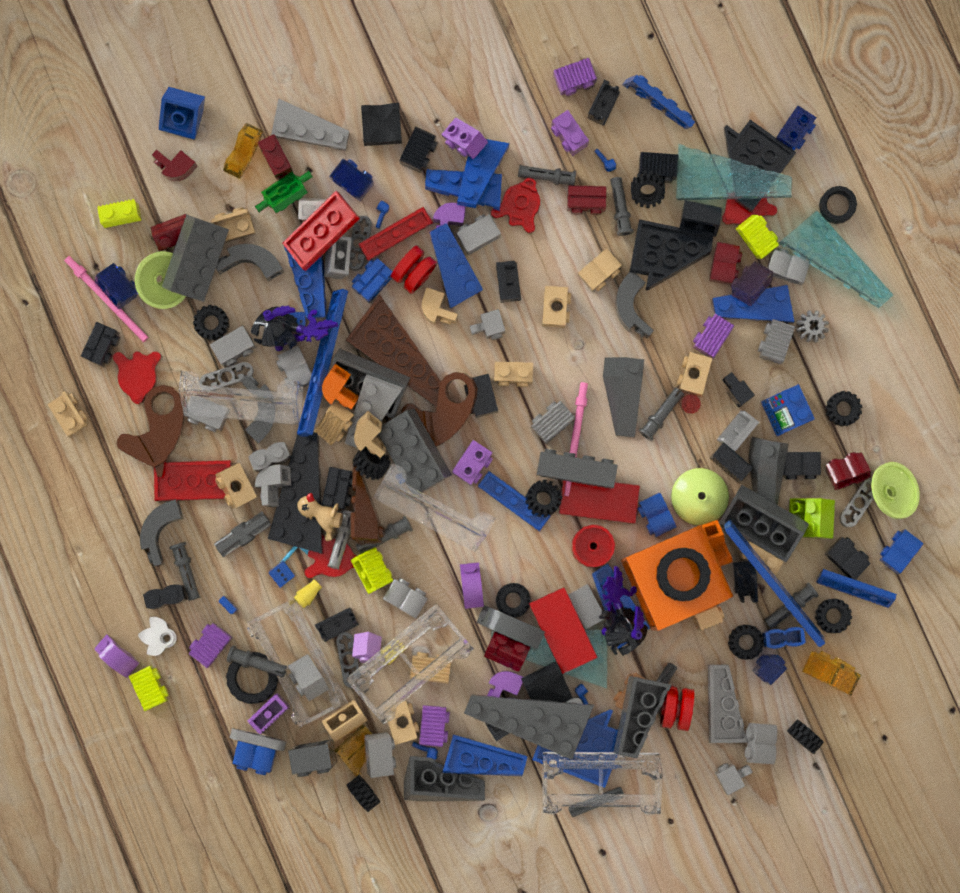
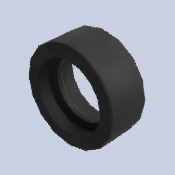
M835 186L828 189L821 197L819 203L820 213L823 218L834 224L844 223L849 220L857 208L856 196L850 189L843 186ZM841 194L847 198L849 209L844 215L836 216L829 212L827 201L832 195Z

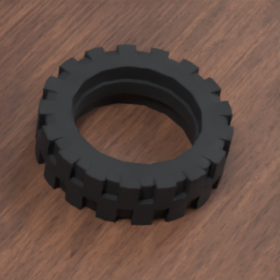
M678 548L662 557L657 566L656 579L660 589L666 596L673 600L690 601L700 597L706 591L711 579V570L709 569L708 561L705 560L701 553L694 549ZM678 558L692 560L700 570L698 584L689 591L674 589L667 579L669 565Z
M252 652L255 656L273 661L265 654ZM235 662L229 665L228 672L226 673V683L230 693L237 700L247 704L260 703L271 697L276 690L279 677L268 673V684L261 692L248 694L242 691L237 683V672L242 665Z

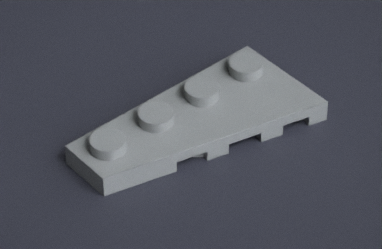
M278 99L271 135L275 134L276 138L346 151L350 133L348 130Z
M367 374L354 411V417L352 418L353 424L349 428L345 444L357 448L354 442V434L358 420L369 411L382 421L403 387Z
M708 665L709 743H748L743 719L738 708L739 703L734 692L735 688L729 665Z

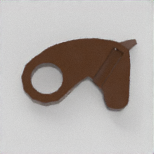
M453 372L446 375L439 385L438 403L435 412L420 410L416 405L410 403L402 408L401 414L406 410L415 409L437 447L452 438L463 427L473 411L478 388L474 379L467 373ZM456 379L464 381L468 387V396L461 403L452 401L448 395V387Z
M166 385L153 387L146 394L144 407L150 431L139 436L121 434L116 443L118 449L143 464L155 467L157 477H162L164 462L176 447L185 417L181 395L173 387ZM161 394H169L175 401L173 410L165 415H159L153 410V401Z

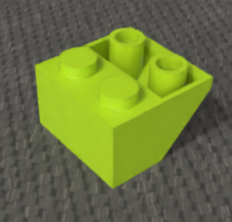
M790 498L789 512L809 523L802 538L833 539L835 500Z

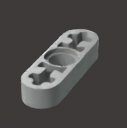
M247 362L238 363L203 375L200 378L199 384L204 391L212 392L240 383V380L245 375L238 374L239 379H236L233 369H236V372H240L243 366L247 369L250 368V371L247 372L248 378L253 376L254 369ZM230 372L232 374L231 381L223 382L221 379L222 374ZM218 374V380L221 383V385H218L217 382L211 383V387L208 388L207 385L203 384L206 382V378H209L210 380H215L216 378L214 375Z
M872 478L861 483L841 513L839 520L844 527L855 526L874 499L872 490L867 494V496H870L869 499L865 495L860 494L861 491L862 493L866 492L868 489L866 483L871 484ZM858 497L862 498L865 502L864 507L861 509L857 508L854 504L855 499ZM853 510L859 512L858 515L857 513L853 514L851 518L853 522H845V515H850Z
M235 728L231 729L229 737L237 741L284 751L286 745L284 740Z

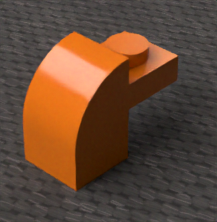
M336 364L323 381V395L330 404L336 399L342 406L352 410L359 396L344 387L351 374Z
M718 520L702 525L720 567L732 563L733 560L726 546L724 533Z

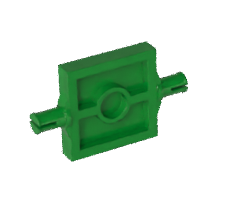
M309 170L300 177L290 172L261 192L264 196V201L257 204L255 208L259 213L267 207L272 208L275 213L285 210L290 204L300 200L308 193L304 183L313 178Z

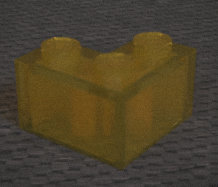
M811 651L802 672L852 696L861 677L859 673L855 672L856 668L837 657L834 660L830 659L831 655L820 651V653Z

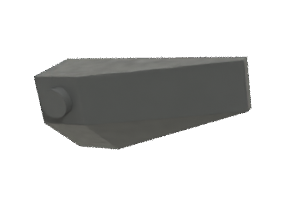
M612 357L605 358L603 381L616 436L635 438L644 359Z
M752 437L748 456L749 464L753 467L750 471L753 491L778 505L789 443Z
M409 757L404 778V800H485L484 780L470 774L442 773L444 765L435 762L434 759L429 757Z

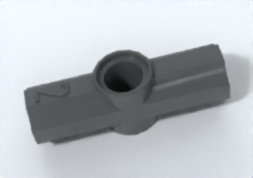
M262 511L247 522L237 525L231 530V533L222 537L214 545L222 557H225L240 546L243 547L254 540L255 536L269 528L271 523Z

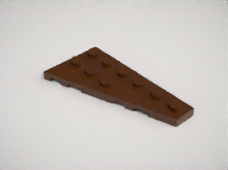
M379 294L346 338V341L375 363L411 377L408 387L437 408L441 380Z

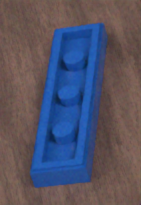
M488 471L478 485L480 489L539 532L551 517L550 515L538 517V513L532 514L533 510H528L527 507L529 505L525 503L527 498L490 471Z
M826 569L821 571L816 581L818 584L887 608L893 604L897 595Z

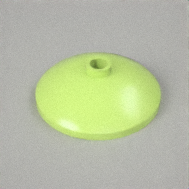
M159 251L148 255L141 261L135 273V288L138 295L146 304L154 308H172L181 303L186 297L162 287L173 255L171 252ZM158 276L162 277L160 282H157Z
M897 462L882 464L875 470L871 488L873 498L880 510L887 516L895 519H903L912 515L918 507L920 493L918 483L911 471Z
M695 468L686 471L676 480L671 492V501L675 512L682 520L699 526L718 520L724 514L729 502V492L726 483L717 473L705 468ZM700 492L705 495L703 500L698 498Z

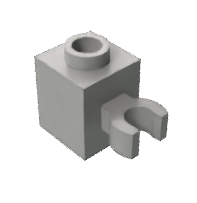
M499 309L480 314L482 323L470 326L472 335L485 331L486 338H491V340L500 339L503 337L502 334H505Z
M725 763L717 768L718 771L715 772V775L725 793L730 795L745 786L741 778L753 773L749 765L736 770L733 764L728 765V763Z

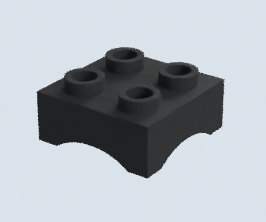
M399 103L361 105L364 146L402 144Z
M557 662L521 678L530 699L567 702L573 699Z

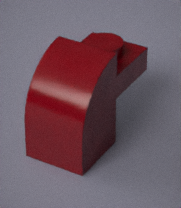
M157 149L152 154L155 159L154 164L161 170L165 168L161 174L171 181L186 179L198 167L196 162L182 150L179 151L172 161Z

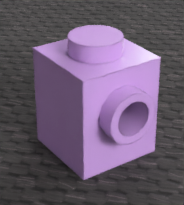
M370 632L354 634L352 657L360 659L361 663H371L372 660L380 659L382 637Z

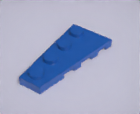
M634 75L626 79L622 84L627 89L629 86L636 90L635 94L641 99L651 100V106L660 111L665 110V115L684 129L691 128L695 123L690 113L680 110L677 107L678 104L672 99L665 98L662 95L663 92L657 87L649 85L648 80L644 76Z
M486 139L488 143L474 159L469 156L467 157L457 205L471 208L477 207L505 152L509 149V143Z
M426 169L425 190L446 196L458 197L464 172ZM494 174L478 205L491 206L493 209L500 211L502 174Z
M444 223L429 233L449 308L451 309L482 291L483 288L447 223Z
M285 248L306 318L312 310H317V315L313 316V318H326L323 255L304 271Z
M788 285L712 298L714 313L721 318L764 320L770 322L774 319L780 322H795Z
M453 734L442 773L522 776L528 756Z

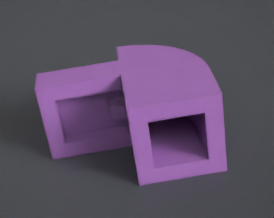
M446 203L440 206L433 216V223H440V225H436V228L444 223H447V225L463 226L466 206H460L457 203Z
M479 562L460 564L465 609L484 607Z
M106 635L95 647L99 657L126 678L139 664L129 652L121 648L109 635Z
M511 671L496 673L488 682L494 685L495 688H490L487 696L500 697L502 690L518 695L523 683L521 680L523 676Z

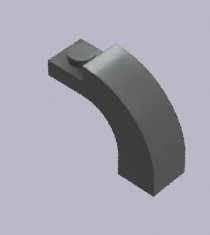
M239 244L228 248L230 256L219 258L216 270L221 275L238 264L252 263L261 269L267 281L284 273L283 268L272 253L263 247L253 244Z
M629 272L617 291L615 302L617 316L627 331L634 326L636 328L634 331L643 338L645 336L648 339L654 330L636 314L633 306L635 295L643 288L646 282L636 273Z
M245 375L240 382L252 393L258 403L257 417L245 431L258 444L273 426L276 414L275 401L266 384L259 389L257 387L259 383L252 376L248 378Z
M178 500L166 502L155 508L147 516L141 529V550H150L147 553L150 564L153 563L156 567L164 565L159 547V535L162 529L172 522L184 519Z
M485 605L476 622L535 649H538L545 631Z

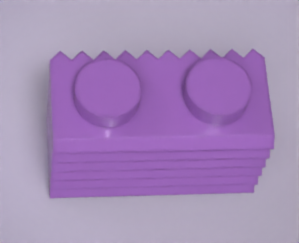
M590 58L555 69L553 72L560 95L566 94V96L575 94L577 89H590L597 81Z
M714 314L713 317L708 316L703 324L706 327L703 333L698 332L693 340L696 343L693 348L712 358V360L734 327L733 324L717 314Z
M216 623L207 624L201 632L203 636L200 640L195 639L189 647L191 649L189 655L206 668L210 667L233 638Z
M277 693L247 721L259 734H262L284 712L290 709V705Z
M423 705L419 745L443 747V743H447L448 731H444L445 723H449L450 712L446 711V707Z

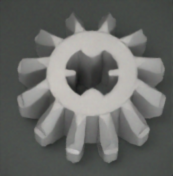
M811 310L807 311V316L802 314L800 316L802 320H798L796 323L802 326L796 329L797 332H803L800 338L802 339L807 336L806 342L808 343L812 338L815 343L818 342L819 338L824 339V333L829 331L828 328L824 327L829 324V321L823 322L822 320L825 318V315L823 314L818 317L819 311L817 310L814 312V315ZM814 323L816 325L815 329L811 330L809 327Z

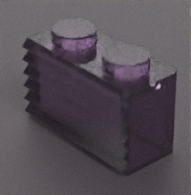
M756 261L750 266L747 265L742 272V276L739 279H734L731 284L732 296L752 306L770 283H772L773 271Z

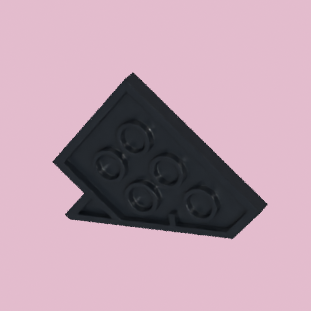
M749 120L740 133L725 125L724 135L735 201L751 213L796 152L755 122Z
M639 219L629 272L648 276L646 290H650L710 255L714 236L679 230V227Z

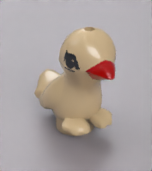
M312 493L300 498L297 504L299 512L306 518L309 517L310 520L315 517L319 525L326 531V542L332 540L336 532L335 528L341 527L343 513L337 512L339 503H336L334 508L321 506L314 499Z

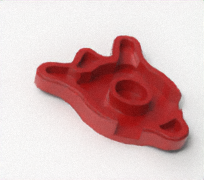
M526 178L523 182L510 186L504 194L503 201L500 204V211L492 209L491 216L495 219L509 216L510 226H522L527 233H533L535 231L534 217L540 207V197L536 189V181L533 178Z
M733 192L727 199L722 221L726 225H740L751 215L762 217L775 216L777 207L768 203L766 193L750 213L735 201Z
M136 351L133 353V358L129 360L122 353L116 352L113 355V360L119 368V386L123 392L130 396L133 403L141 404L146 394L155 387L157 378L156 366L161 360V354L159 352H152L145 356Z
M323 535V554L308 551V556L313 558L315 562L305 570V576L307 578H313L320 574L329 577L342 576L354 568L351 560L357 555L346 544L339 570L328 567L327 565L336 539L326 542Z

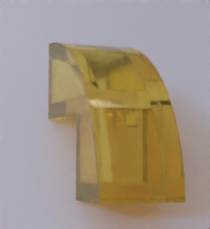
M248 123L243 126L238 133L234 150L225 161L224 172L239 179L242 177L257 150V142L261 140L263 130Z

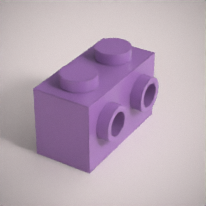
M568 110L552 120L551 130L556 137L559 136L562 141L561 144L567 153L570 152L574 156L588 146V138Z
M456 117L441 134L446 140L445 144L450 149L454 150L456 148L463 157L469 156L472 159L488 143L480 131Z
M473 440L452 473L469 485H472L473 482L477 484L483 475L480 473L483 467L488 468L493 460L491 457L492 452Z

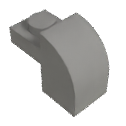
M272 465L259 472L255 480V487L261 488L260 498L262 506H279L278 487L291 486L290 466Z

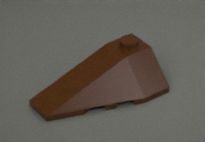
M353 466L352 487L356 495H353L351 500L355 511L351 513V538L359 545L382 543V537L385 536L384 526H381L364 476H361V472H357L355 470L356 467Z

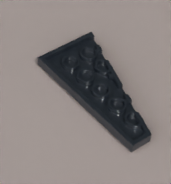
M313 432L311 436L302 437L297 435L288 465L291 469V486L282 487L279 506L276 508L268 539L323 554L322 527L315 517L310 520L309 517L303 516L297 506L300 498L307 496L309 493H312L314 499L322 506L319 435Z

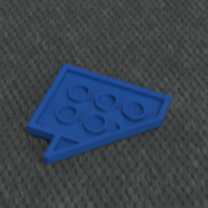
M609 709L588 719L573 759L537 745L532 760L605 788L618 755L613 753L618 730L608 726L613 710Z

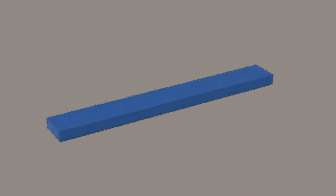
M345 289L332 292L326 320L337 322L338 327L329 328L328 335L320 340L297 435L302 437L313 435L323 395L322 384L328 375L348 295V290Z
M731 520L726 522L724 525L725 532L817 646H823L825 644L823 634Z

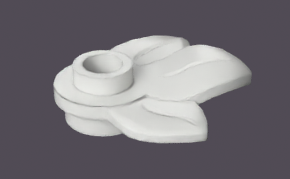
M150 617L151 628L140 632L138 637L143 643L149 645L147 654L157 656L162 654L165 648L172 647L176 643L177 636L173 630L168 629L166 621L158 617ZM165 635L170 636L169 642L164 640Z

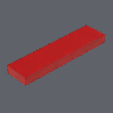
M422 207L359 243L358 246L367 261L433 224L425 208Z

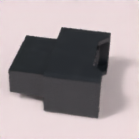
M732 372L722 379L729 388L727 394L738 408L755 396L745 381L739 382Z

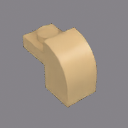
M426 287L422 299V310L425 318L434 325L437 318H440V322L451 325V323L456 324L458 314L441 308L445 293Z
M369 411L356 424L354 442L360 451L367 447L370 453L376 454L381 458L386 453L384 443L377 437L381 432L382 422Z

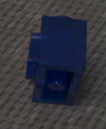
M797 105L776 138L795 151L796 148L800 150L806 141L803 137L806 133L811 134L816 126L813 122L817 117Z
M763 654L756 661L757 665L752 671L765 684L772 685L788 668L784 665L786 662L778 654Z

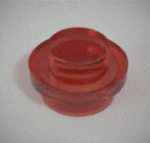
M690 394L683 398L681 406L686 413L693 414L700 409L701 402L696 395Z

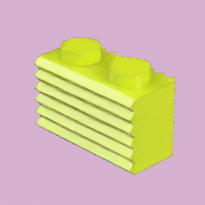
M134 199L97 207L100 223L104 228L142 221L139 204Z
M751 215L735 229L755 257L763 259L779 246L777 242L778 237L773 231L768 230L766 227L767 222L762 216Z
M376 547L351 560L368 594L393 582L391 571L386 568L382 554L377 551Z
M153 666L146 667L129 675V679L144 711L168 701V690L165 685L161 686L159 682L161 675L158 669L153 668Z

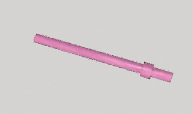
M71 256L64 260L73 269V273L79 279L81 278L142 342L149 338L87 274V270L82 265L79 266Z
M583 382L580 383L579 396L576 397L575 405H577L569 452L576 454L575 457H577L584 407L587 406L588 400L586 398L588 383ZM566 481L564 496H569L570 481Z

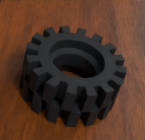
M643 171V175L638 173L637 178L634 176L633 182H631L632 200H635V204L638 205L640 203V207H643L645 204L646 208H650L651 204L653 207H656V202L660 204L661 199L663 200L665 197V182L662 176L659 177L657 172L653 175V171H649V174ZM653 185L655 191L651 194H644L641 192V187Z
M208 305L196 311L197 314L194 315L193 325L195 326V331L202 338L209 341L218 340L219 337H223L224 333H227L229 319L221 308L216 305ZM208 316H215L218 319V326L213 330H208L204 326V320Z
M850 391L838 392L827 401L826 415L829 416V420L833 421L835 425L849 426L855 423L862 414L861 408L863 407L862 404L860 405V398L857 399V395L851 394ZM842 401L849 403L851 406V412L847 416H842L837 412V405Z
M365 447L361 451L358 450L353 459V466L356 467L355 470L357 472H361V476L364 474L367 479L371 477V480H375V478L379 480L388 470L391 461L388 460V455L384 454L380 458L376 454L370 453L367 447Z
M539 480L536 484H532L525 498L527 500L525 503L529 505L527 507L528 510L532 509V514L538 513V517L542 515L544 517L551 516L561 505V490H557L558 486H553L552 481L547 483V480L542 482ZM540 492L547 493L551 499L550 503L547 505L540 504L537 500V494Z
M518 583L506 584L497 593L496 605L499 611L513 618L522 616L530 607V594L524 586ZM510 593H517L521 598V603L516 608H511L506 604V597Z
M839 599L824 600L823 603L818 605V609L815 612L817 625L827 633H841L843 630H846L847 626H850V620L852 619V611L848 608L849 605ZM832 608L837 609L841 614L839 622L835 624L830 623L826 617L827 612Z
M741 625L731 631L732 633L728 637V645L734 656L740 659L751 660L759 656L760 652L762 653V648L765 644L763 642L764 636L755 626ZM746 634L753 638V646L748 650L742 649L739 645L740 637Z
M798 719L787 730L794 739L812 754H815L824 743L819 736Z
M360 775L346 784L351 794L367 812L380 803L377 795Z

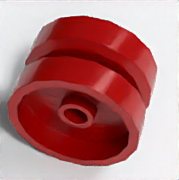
M418 245L414 246L401 259L390 276L396 283H401L405 280L403 288L409 294H413L425 283L438 264L431 256L423 259L425 252Z
M588 525L575 534L571 550L578 563L585 567L595 568L604 565L611 559L614 554L615 542L612 534L606 528L600 525ZM593 542L597 544L595 550L590 548V544Z
M671 686L660 709V727L671 729L676 718L677 729L689 731L694 708V689L683 688L678 699V688Z

